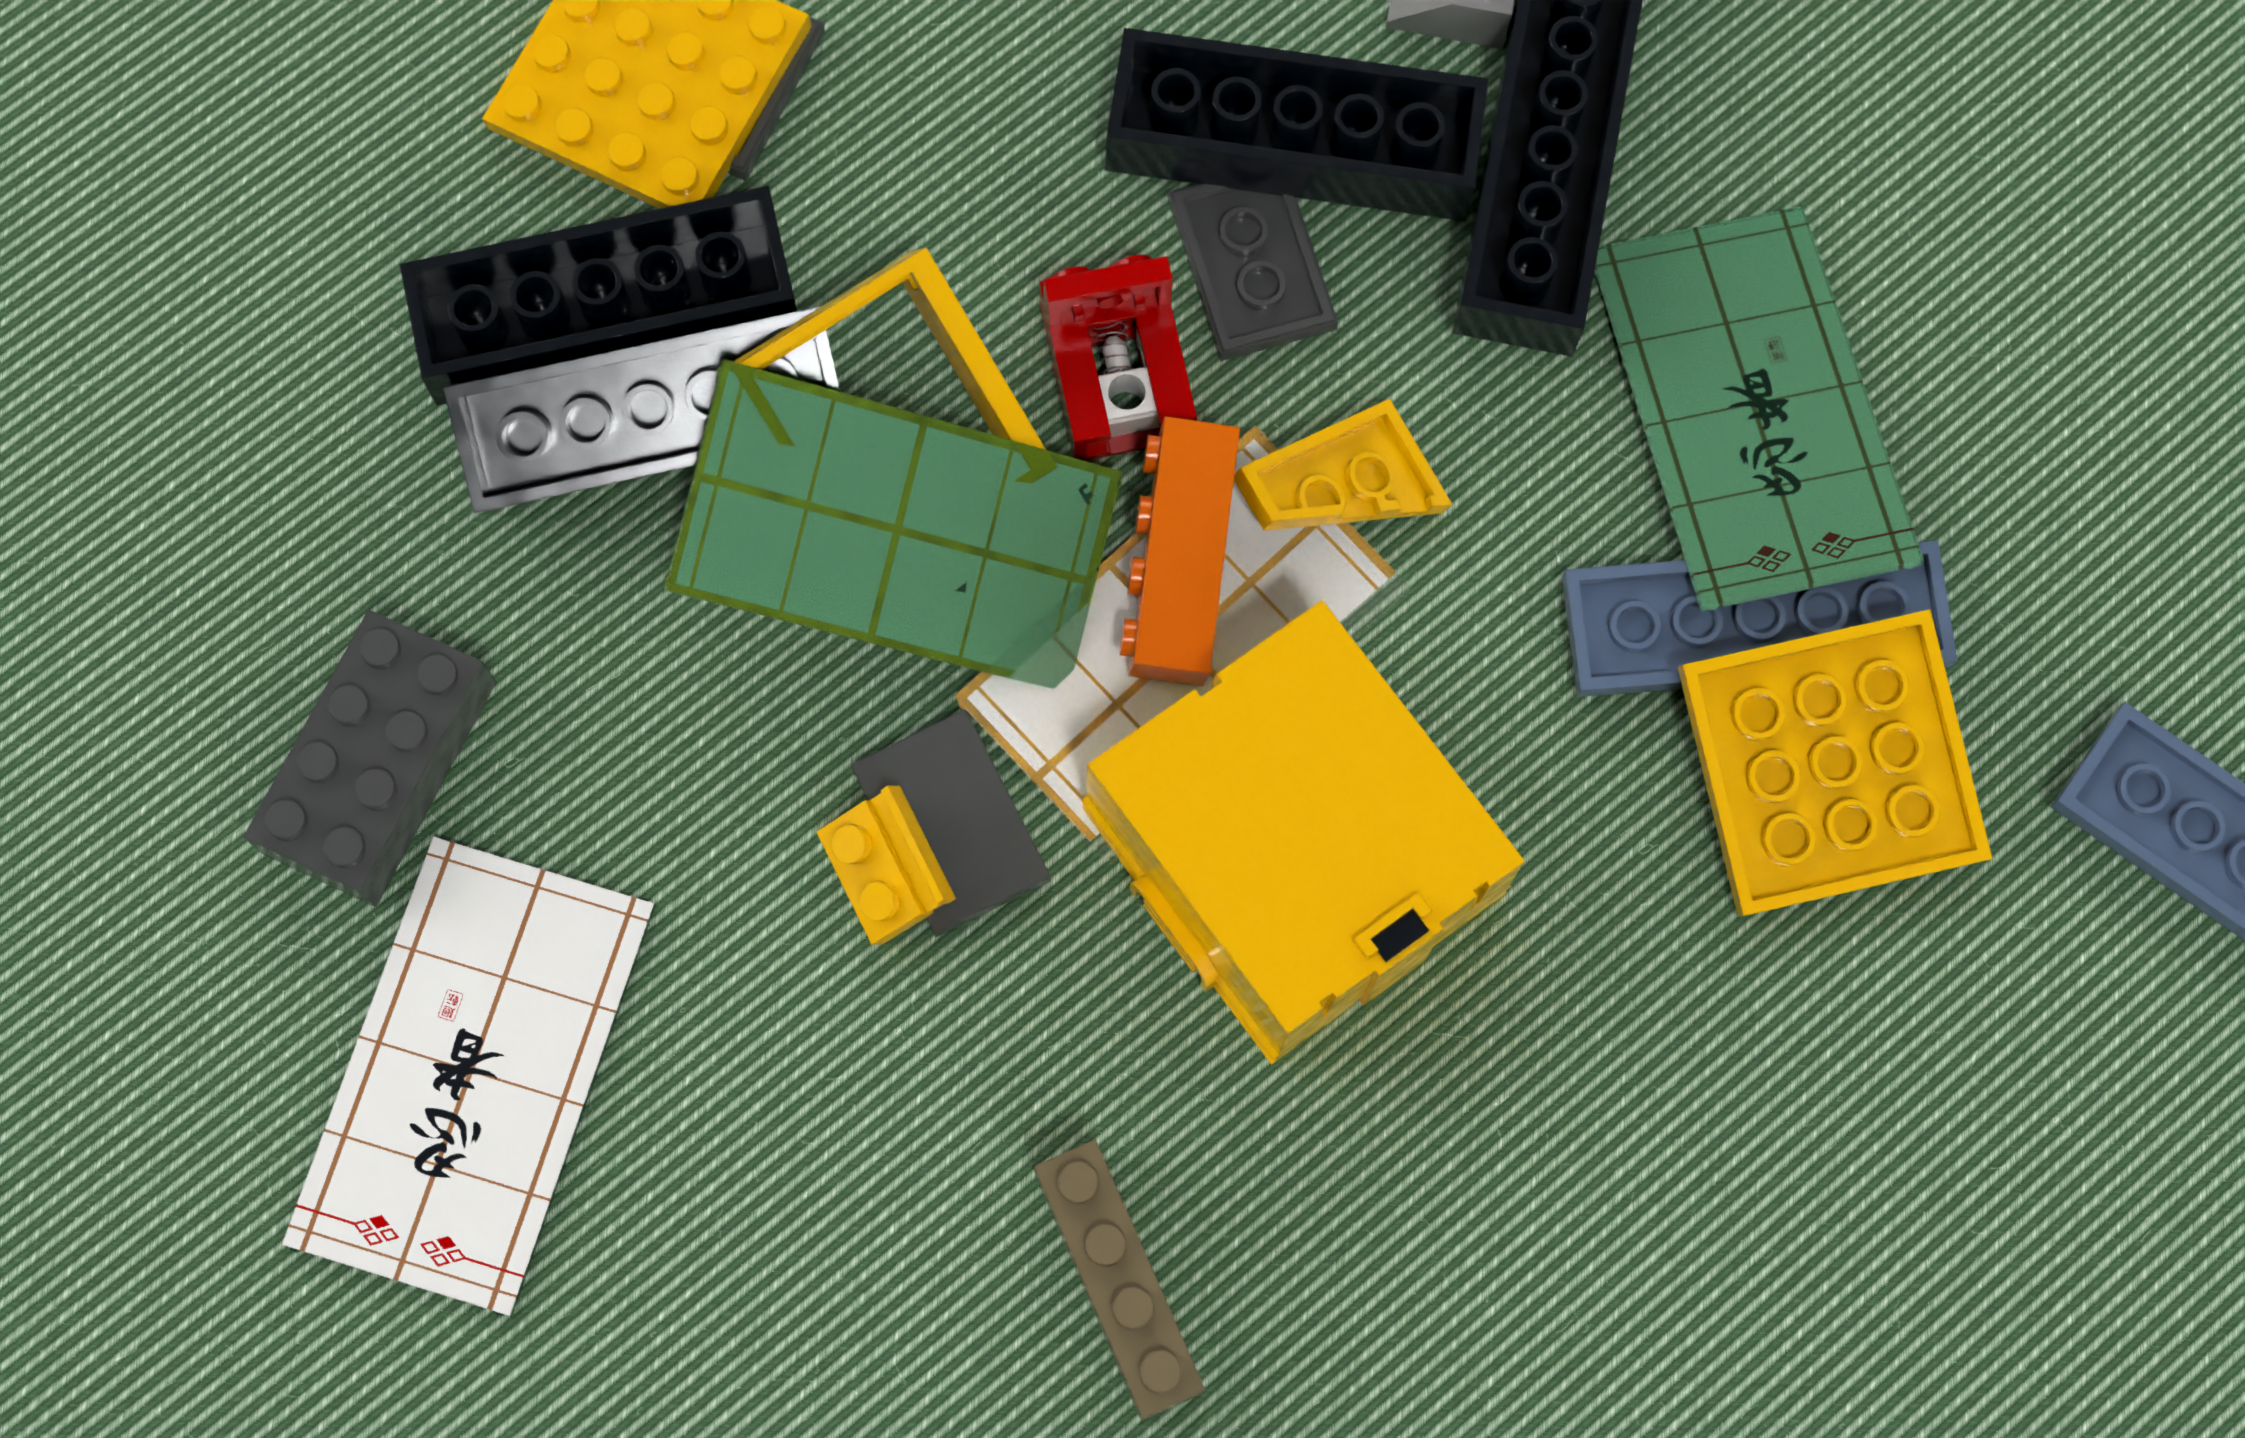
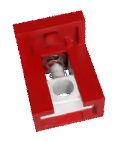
M1133 255L1114 262L1110 267L1091 271L1083 266L1070 267L1053 274L1049 279L1039 281L1040 310L1072 455L1075 460L1084 462L1145 450L1148 435L1159 436L1165 416L1197 421V414L1171 306L1173 278L1168 256L1152 259L1148 255ZM1130 340H1135L1140 368L1134 369L1131 367L1134 359L1129 356L1131 347L1126 344ZM1101 346L1098 351L1103 352L1104 358L1101 362L1105 363L1106 370L1103 372L1104 375L1098 376L1092 348ZM1129 392L1137 395L1142 400V403L1133 409H1121L1116 407L1110 400L1119 393Z

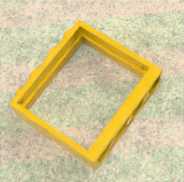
M927 248L910 251L732 362L738 365L731 368L777 444L794 447L751 377L750 372L754 370L761 371L902 283L993 436L1013 442L1027 465L1029 471L1013 481L1032 484L1056 468L1049 453Z

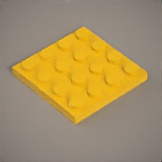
M553 0L482 120L489 130L656 208L661 209L712 198L729 172L732 160L735 156H738L770 96L812 27L810 16L778 0Z
M1930 609L1677 667L1738 917L1992 859Z

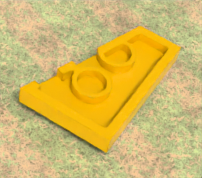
M1391 399L1385 400L1242 466L1234 475L1235 483L1263 531L1442 514L1452 505Z

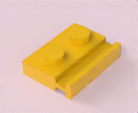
M886 786L880 790V794L871 800H864L816 831L871 945L885 944L933 914L935 909L943 904H949L956 899L900 786Z

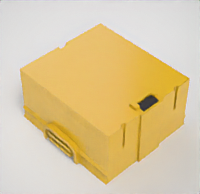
M1323 600L1218 672L1213 680L1211 690L1200 696L1195 689L1087 764L1086 796L1081 800L1084 804L1082 809L1134 879L1130 883L1131 893L1134 897L1141 895L1145 899L1143 907L1191 972L1198 971L1201 977L1200 986L1205 993L1214 987L1271 1065L1354 1004L1360 1001L1364 1006L1422 964L1435 945L1507 894L1506 891L1511 887V882L1525 862Z

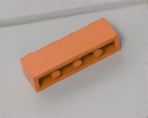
M1165 416L1159 436L1148 435L1143 472L1154 474L1151 497L1140 495L1135 524V533L1146 535L1143 558L1132 557L1127 594L1138 596L1136 618H1124L1119 656L1130 657L1128 676L1203 687L1210 675L1240 427Z

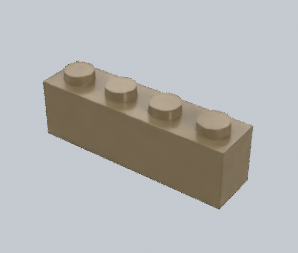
M1096 1139L1034 1166L1037 1182L1141 1422L1202 1395L1205 1392L1204 1385Z

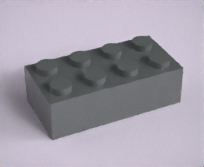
M368 609L243 838L263 855L377 907L497 683L483 661Z

